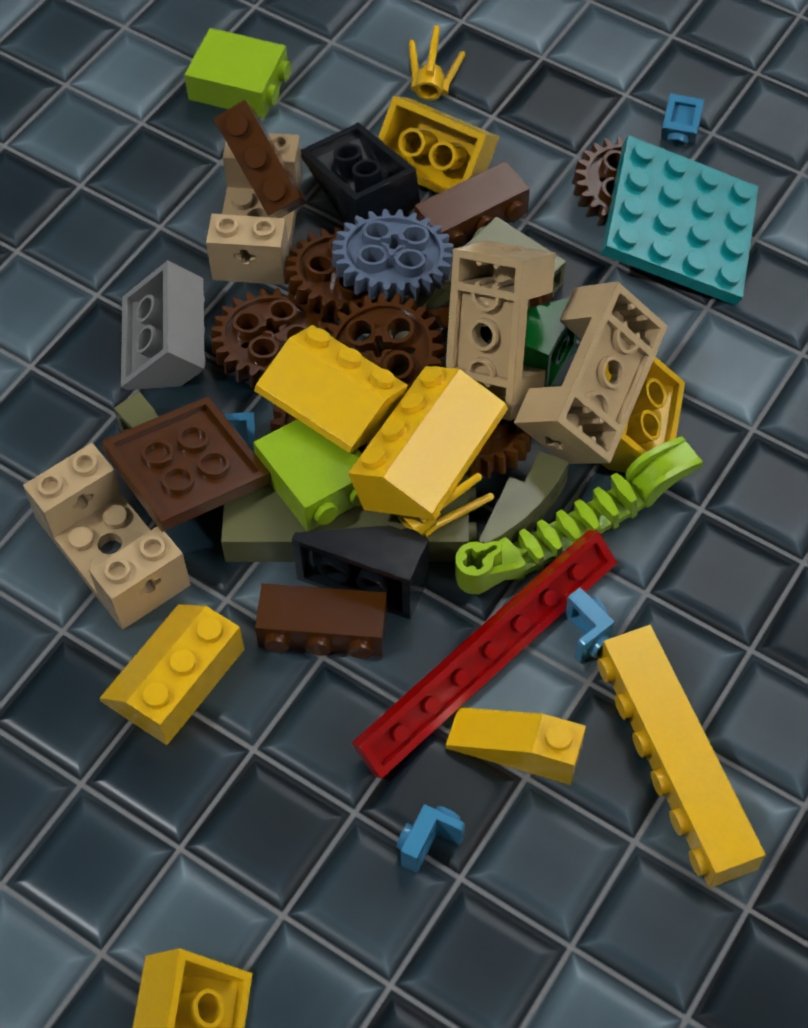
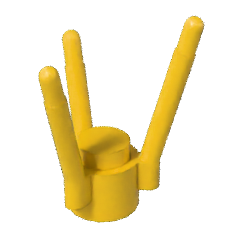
M438 25L433 27L428 63L420 70L415 41H409L412 72L411 90L421 99L428 101L440 98L441 94H448L450 83L466 55L464 51L459 52L444 78L441 67L435 64L440 32Z
M476 473L457 486L443 508L482 479V475ZM488 493L443 516L439 512L435 520L402 515L397 516L405 528L415 530L422 536L428 537L438 528L492 501L494 494Z

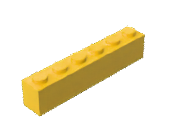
M651 625L604 640L601 656L597 659L600 675L605 683L611 682L617 694L614 697L617 710L623 720L629 719L634 730L632 738L635 748L640 757H647L652 767L651 780L659 796L665 795L672 809L669 811V816L675 832L679 836L684 835L691 849L688 855L694 872L699 877L704 876L708 887L712 888L757 871L766 854Z

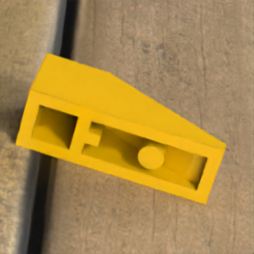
M460 707L457 709L446 742V749L571 785L582 748L586 726L543 713Z

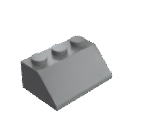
M167 260L122 297L121 388L135 390L181 387L205 369V298L202 277Z

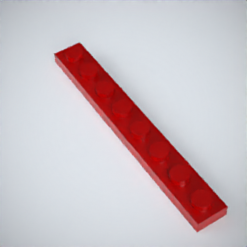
M588 530L351 742L374 776L382 779L566 611L569 595L580 587L586 592L617 564L599 531Z

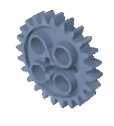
M383 209L382 216H377L372 211H369L367 220L357 215L355 216V225L346 222L344 223V231H337L336 240L333 241L332 267L336 268V277H344L343 285L345 287L355 285L354 294L356 295L368 291V297L372 300L377 295H380V293H384L388 302L390 297H394L398 293L403 302L404 296H410L415 301H418L419 292L430 297L432 296L433 287L442 289L443 280L450 279L454 245L449 243V234H441V225L430 227V218L418 221L416 212L412 213L409 217H404L401 209L397 211L396 215H390L387 209Z

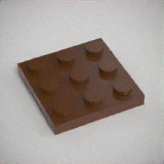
M209 396L102 440L103 453L162 532L270 484V472Z

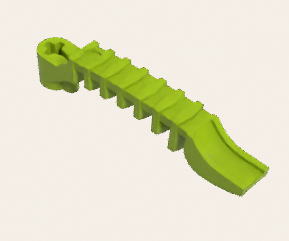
M682 436L674 438L647 451L634 460L626 471V480L617 473L611 476V490L605 492L600 487L593 489L592 501L588 503L580 499L575 501L574 511L569 514L562 509L557 511L556 521L550 524L543 519L538 521L537 529L533 533L528 532L526 529L520 530L518 532V541L512 543L509 539L503 537L500 540L487 543L469 542L459 548L455 557L458 586L466 593L480 594L504 580L518 579L519 582L525 579L526 574L534 570L539 572L544 569L545 564L558 558L588 530H597L601 534L610 528L616 529L619 527L620 522L629 517L633 519L638 515V511L652 506L673 484L703 467V461Z

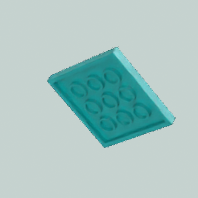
M628 135L622 144L601 255L736 306L743 298L759 186Z

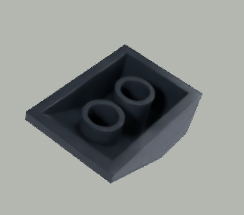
M359 122L301 149L302 160L335 209L347 223L355 225V216L357 215L367 220L369 211H372L377 216H382L383 209H387L390 215H396L397 211L401 209L403 214L414 209L416 204L420 203L416 169Z
M390 525L295 532L292 537L297 580L320 588L387 593L388 612L411 620L429 580L428 538L423 537L415 530L408 528L401 530Z

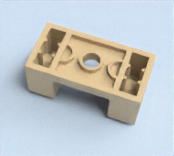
M268 133L301 190L303 169L299 135ZM226 142L223 164L227 190L222 214H211L206 239L212 280L285 285L286 257H289V250L292 244L297 209L282 218L268 217Z
M483 241L453 249L445 368L461 369L504 401L508 410L502 419L511 421L516 419L529 388H541L545 384L546 370L523 365L529 299L553 292L556 253ZM483 323L489 326L492 331V341L490 344L486 343L481 337L480 328Z
M618 281L574 287L559 321L582 341L562 386L529 388L514 421V424L558 458L569 461V464L611 462L668 327ZM607 364H609V372L611 374L610 381L607 380L605 375Z
M90 443L23 484L37 521L122 630L191 585L183 553L165 531L162 532L158 526L150 530L122 496L113 467L93 443ZM110 541H117L122 544L121 548L112 554H105L100 551L102 546Z

